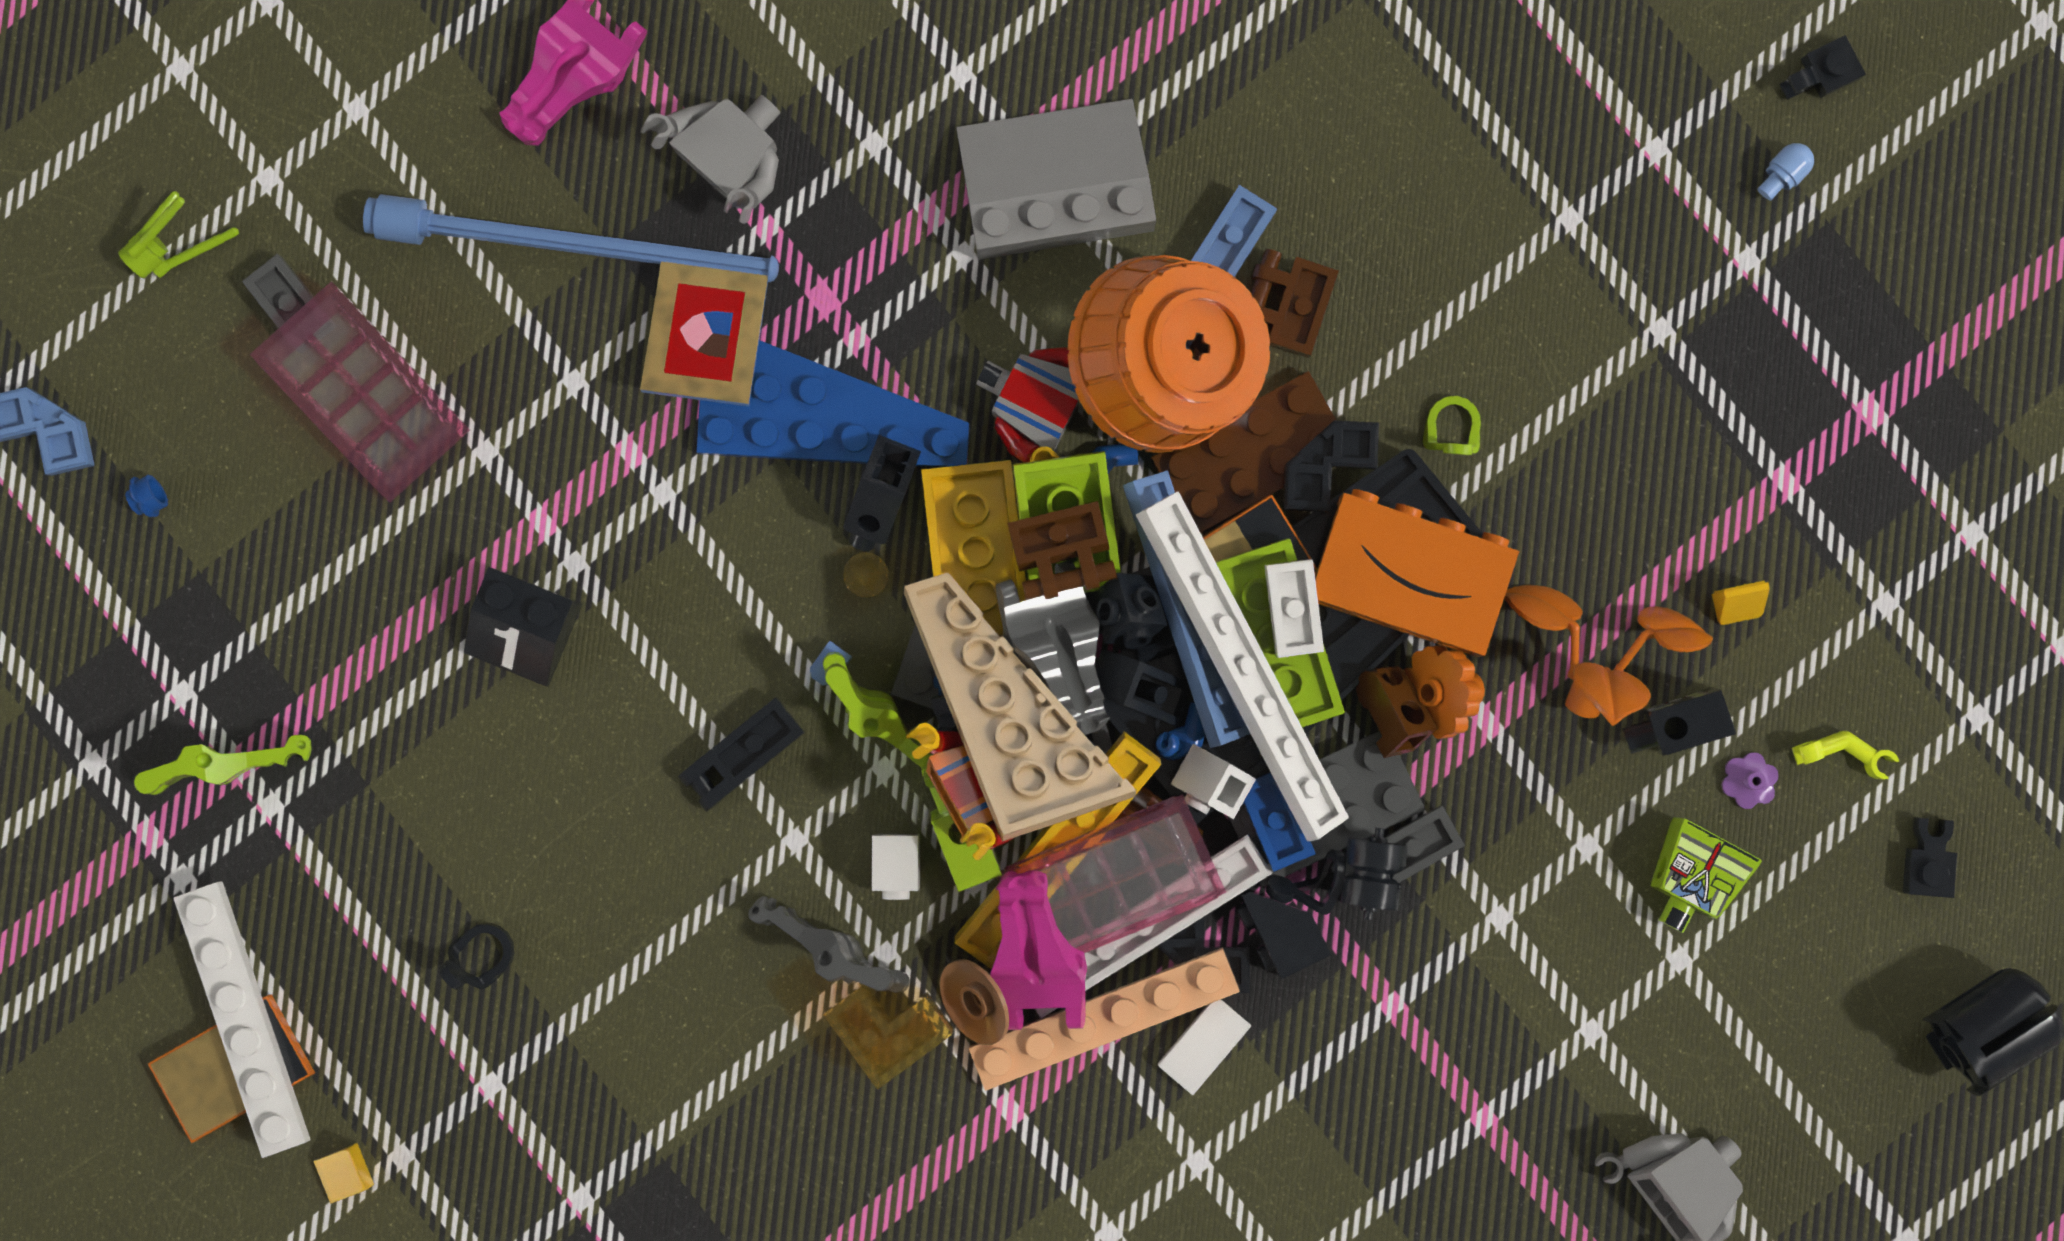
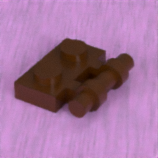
M1265 249L1261 263L1255 264L1251 279L1254 280L1251 295L1259 304L1265 317V323H1267V326L1272 327L1269 335L1270 346L1310 358L1339 270L1296 257L1291 271L1288 273L1277 269L1282 254L1272 249ZM1271 286L1284 289L1278 311L1265 308Z
M1098 501L1007 523L1019 572L1037 567L1040 577L1022 582L1026 600L1044 596L1045 600L1059 597L1058 592L1085 586L1086 590L1099 588V582L1117 578L1113 560L1095 564L1092 555L1110 550ZM1078 558L1080 568L1053 574L1051 564Z

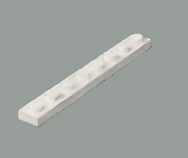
M1179 491L1137 513L1136 517L1307 842L1319 840L1347 820L1349 816Z

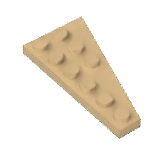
M949 573L904 586V596L1002 842L1135 796L1137 790L1126 778L1123 780L1108 763L1109 758L1098 745L1095 747L1076 726L1077 721L1035 672L1031 668L1027 669L1013 653L1014 648L1003 636L1000 637L983 618V612Z

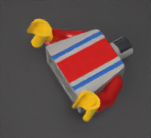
M1068 347L1036 349L1029 356L1020 354L1011 372L987 361L976 385L999 396L992 409V415L996 418L995 430L1009 454L1023 463L1059 458L1054 451L1080 402L1074 390L1076 386L1072 384L1069 372Z

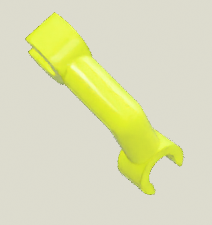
M1846 730L1791 748L1797 765L1802 763L1806 765L1823 759L1827 755L1845 750L1863 762L1865 771L1874 779H1889L1888 776L1877 768V761L1881 756L1889 762H1900L1894 752L1890 750H1876Z

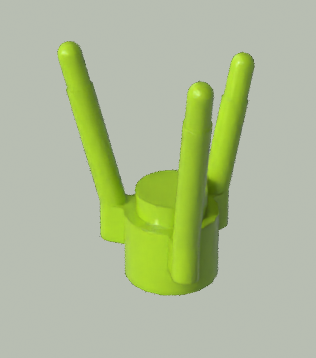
M173 191L142 229L128 241V244L118 251V254L123 262L139 277L144 279L151 272H154L159 278H162L173 267L237 236L239 230L231 228L165 260L163 256L168 252V249L157 237V234L185 203L184 198L180 197L177 191Z

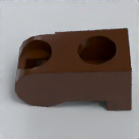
M1388 666L1365 671L1360 674L1359 684L1356 686V694L1361 705L1370 711L1382 735L1376 744L1383 758L1414 751L1438 729L1426 706L1420 703L1417 690L1403 669L1398 666Z

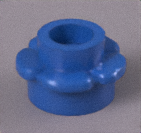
M147 475L141 479L137 477L130 479L129 490L126 491L125 496L129 506L136 514L156 517L159 515V510L168 506L167 495L161 484L153 476Z

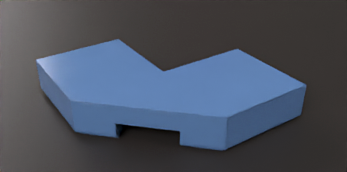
M24 387L0 393V442L36 434L46 475L53 476L95 466L84 421L33 389Z

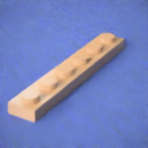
M1222 947L1086 1000V1019L1083 1029H1068L1066 1025V1012L1063 1009L1024 1024L1021 1030L1007 1031L1004 1038L993 1045L976 1043L970 1045L968 1049L986 1091L1239 993L1240 989Z

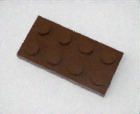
M1307 371L1256 399L1240 418L1220 429L1210 438L1188 448L1158 453L1151 457V461L1158 473L1168 470L1175 492L1179 491L1201 534L1254 505L1269 494L1272 495L1283 489L1285 464L1336 419L1310 372Z

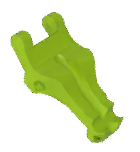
M833 651L826 654L823 659V667L826 671L825 679L845 705V712L848 714V728L860 738L879 737L891 743L921 767L925 785L928 787L933 785L926 772L928 757L934 754L929 752L921 759H915L912 756V751L921 744L914 738H906V734L910 731L904 725L893 698L883 691L868 690L860 687L852 679L847 669L845 658L841 653Z
M293 735L288 739L285 747L227 754L219 753L213 748L202 744L185 746L177 761L139 773L135 777L134 786L140 793L158 795L170 785L191 776H195L207 783L227 785L253 768L269 767L275 763L286 767L288 759L294 754H299L304 761H308L312 752L311 739L305 735Z

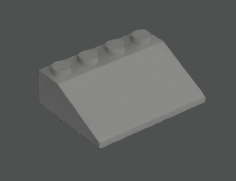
M1133 99L956 127L978 260L1154 232L1156 215Z

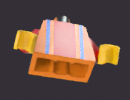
M922 723L906 734L907 739L914 738L921 744L912 751V756L915 759H921L929 752L934 754L928 757L926 772L962 835L960 842L962 844L965 842L968 847L974 843L978 846L977 851L972 857L975 860H980L989 849L1011 841L1012 839L1001 841L959 732L938 731L932 725Z

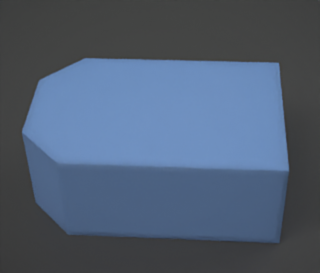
M831 641L827 643L810 667L811 678L823 686L828 685L825 679L826 671L823 667V659L826 654L833 651L841 653L845 658L846 666L852 659L851 655Z

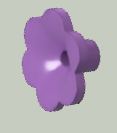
M1748 753L1743 759L1731 758L1726 763L1725 772L1727 776L1722 781V790L1727 796L1734 797L1739 807L1751 809L1757 803L1766 804L1773 800L1775 796L1773 785L1778 780V771L1774 766L1766 764L1761 754ZM1754 777L1756 778V784H1755V785H1754L1753 782H1752V780H1753Z

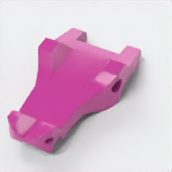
M567 0L563 7L539 28L531 70L517 91L511 96L509 105L499 112L505 128L525 145L539 146L544 140L547 131L572 106L592 96L613 92L623 81L629 64L644 41L647 30L635 21L626 28L619 39L587 12L595 0Z
M1028 870L1024 873L1008 871L1002 875L995 889L999 891L1000 895L998 909L1000 912L1002 939L990 976L997 983L1005 998L1009 1012L1008 1030L1022 1029L1024 1023L1023 1009L1065 1008L1068 1029H1083L1086 1019L1085 979L1087 964L1083 951L1072 947L1058 929L1047 896V875L1037 870Z

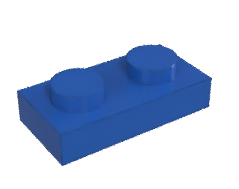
M1271 772L1255 778L1256 780L1243 804L1271 870L1275 872L1315 855L1316 853L1311 841L1307 842Z

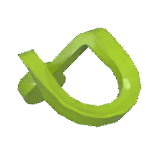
M1459 396L1444 397L1435 402L1429 409L1425 422L1424 447L1428 450L1443 451V454L1472 456V453H1477L1480 448L1481 420L1476 406L1468 399ZM1458 405L1468 411L1472 424L1468 445L1437 443L1436 419L1438 413L1444 407Z

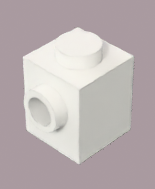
M1193 744L1171 784L1187 793L1183 802L1207 815L1210 808L1213 807L1234 819L1256 779Z
M920 834L872 835V891H882V899H910V891H918L920 889Z

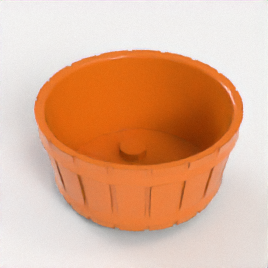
M1154 255L1136 257L1113 266V269L1109 268L1089 286L1090 290H1086L1073 315L1075 318L1071 321L1067 349L1069 350V354H1067L1072 384L1076 386L1074 390L1087 414L1092 416L1091 419L1111 438L1115 437L1119 443L1141 451L1145 449V452L1164 453L1177 451L1210 438L1220 429L1240 418L1253 404L1262 389L1270 363L1269 331L1267 323L1264 321L1263 312L1256 299L1233 275L1205 262L1189 261L1181 257ZM1196 333L1201 334L1202 343L1208 345V352L1200 354L1198 361L1192 359V351L1186 349L1187 340H1194Z

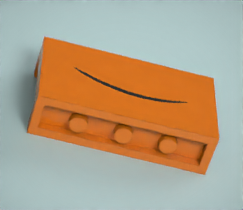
M1353 489L1351 495L1343 493L1339 496L1338 508L1315 575L1318 604L1454 650H1461L1463 653L1475 657L1485 656L1519 554L1518 550L1508 547L1509 540L1483 532L1481 538L1464 533L1466 528L1464 524L1446 518H1440L1438 524L1422 519V511L1408 505L1396 503L1395 509L1377 504L1379 497L1363 490Z

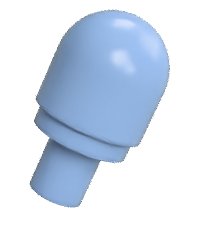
M1792 143L1785 146L1769 163L1770 166L1766 169L1769 177L1757 190L1764 198L1771 201L1782 188L1790 190L1792 187H1796L1813 168L1814 155L1810 148L1801 143Z

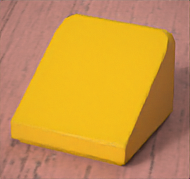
M1760 581L1714 591L1712 598L1718 623L1726 625L1762 616L1770 590L1769 583Z
M358 1143L313 1161L330 1204L361 1193L374 1185Z

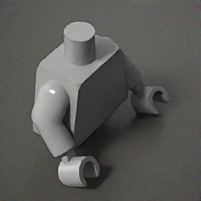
M760 95L745 112L741 111L727 98L720 103L709 101L683 108L666 116L654 113L647 117L640 131L645 133L646 131L653 130L658 133L651 144L654 149H661L668 137L673 138L669 143L675 153L726 198L723 211L728 213V210L733 207L742 209L739 222L743 224L749 221L752 209L757 207L774 189L779 159L776 155V144L765 130L779 116L780 111L763 95Z
M1682 1133L1657 1135L1624 1148L1623 1155L1619 1157L1614 1153L1605 1152L1596 1158L1595 1166H1600L1607 1161H1612L1617 1165V1170L1613 1174L1603 1177V1181L1606 1183L1618 1182L1623 1176V1170L1628 1167L1633 1170L1628 1175V1178L1676 1241H1724L1730 1236L1737 1210L1736 1201L1743 1192L1742 1183L1730 1169L1741 1157V1150L1730 1138L1721 1136L1711 1144L1705 1137L1689 1139Z

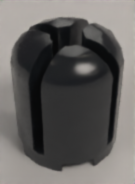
M2012 968L1996 971L1922 1019V1021L1930 1022L1933 1031L1927 1034L1926 1038L1936 1056L1947 1071L1954 1067L1973 1084L1966 1090L1975 1096H1982L2058 1047L2064 1037L2063 1018L2057 1005L2051 1004L2045 1007L2050 1001L2051 996L2043 985L2025 972Z

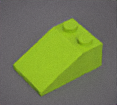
M1105 451L1013 464L1019 520L1098 501L1110 550L1092 554L1094 563L1098 564L1113 560L1116 573H1121ZM1078 558L1070 559L1077 569L1080 568ZM1061 562L1051 564L1053 574H1055V565ZM1037 567L1026 570L1027 581L1040 578ZM1107 581L1099 582L1100 587L1104 585ZM1083 586L1084 593H1085V592L1097 591V590L1099 589V588H1094V589L1086 590L1085 586Z

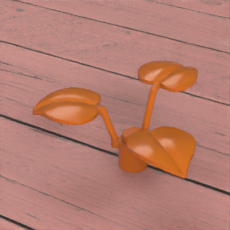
M1522 585L1509 588L1504 597V600L1510 607L1532 625L1552 631H1560L1566 628L1571 634L1570 669L1567 677L1572 679L1573 683L1565 700V705L1571 712L1584 718H1596L1601 713L1611 726L1616 725L1627 715L1643 709L1649 703L1651 693L1646 685L1635 676L1624 672V669L1647 640L1655 638L1664 648L1677 652L1698 651L1708 647L1713 640L1711 635L1706 633L1687 616L1665 607H1647L1642 609L1637 617L1638 623L1646 630L1638 636L1616 667L1611 671L1609 667L1596 663L1584 662L1579 664L1580 627L1575 621L1581 618L1583 611L1570 597L1558 590L1538 585Z

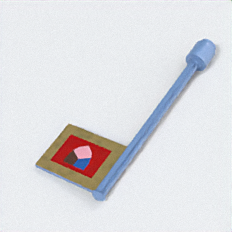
M380 194L378 198L369 197L367 199L363 214V228L365 233L374 234L375 238L379 240L421 245L424 237L437 234L661 264L640 391L650 394L749 406L768 282L774 281L779 272V263L774 256L771 255L769 259L434 214L433 210L427 209L425 200Z

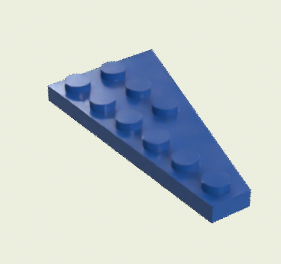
M759 340L749 406L700 400L697 453L699 455L867 464L877 438L881 435L920 450L921 453L916 467L941 468L967 465L969 423Z

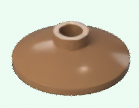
M959 959L948 964L943 969L940 977V993L945 1009L953 1023L966 1037L978 1044L993 1045L1002 1040L1008 1031L1009 1012L1005 998L997 983L987 971L972 961Z

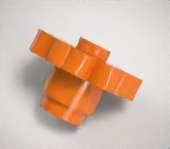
M1443 645L1427 646L1421 651H1416L1412 656V667L1406 668L1403 671L1407 674L1411 683L1414 684L1420 703L1426 706L1438 728L1432 735L1436 739L1452 738L1457 734L1466 732L1469 723L1468 717L1478 714L1479 704L1482 702L1485 693L1484 683L1481 677L1475 673L1474 664L1466 658L1463 651H1448Z

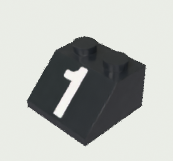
M488 567L471 608L464 653L549 687L583 604L503 571Z

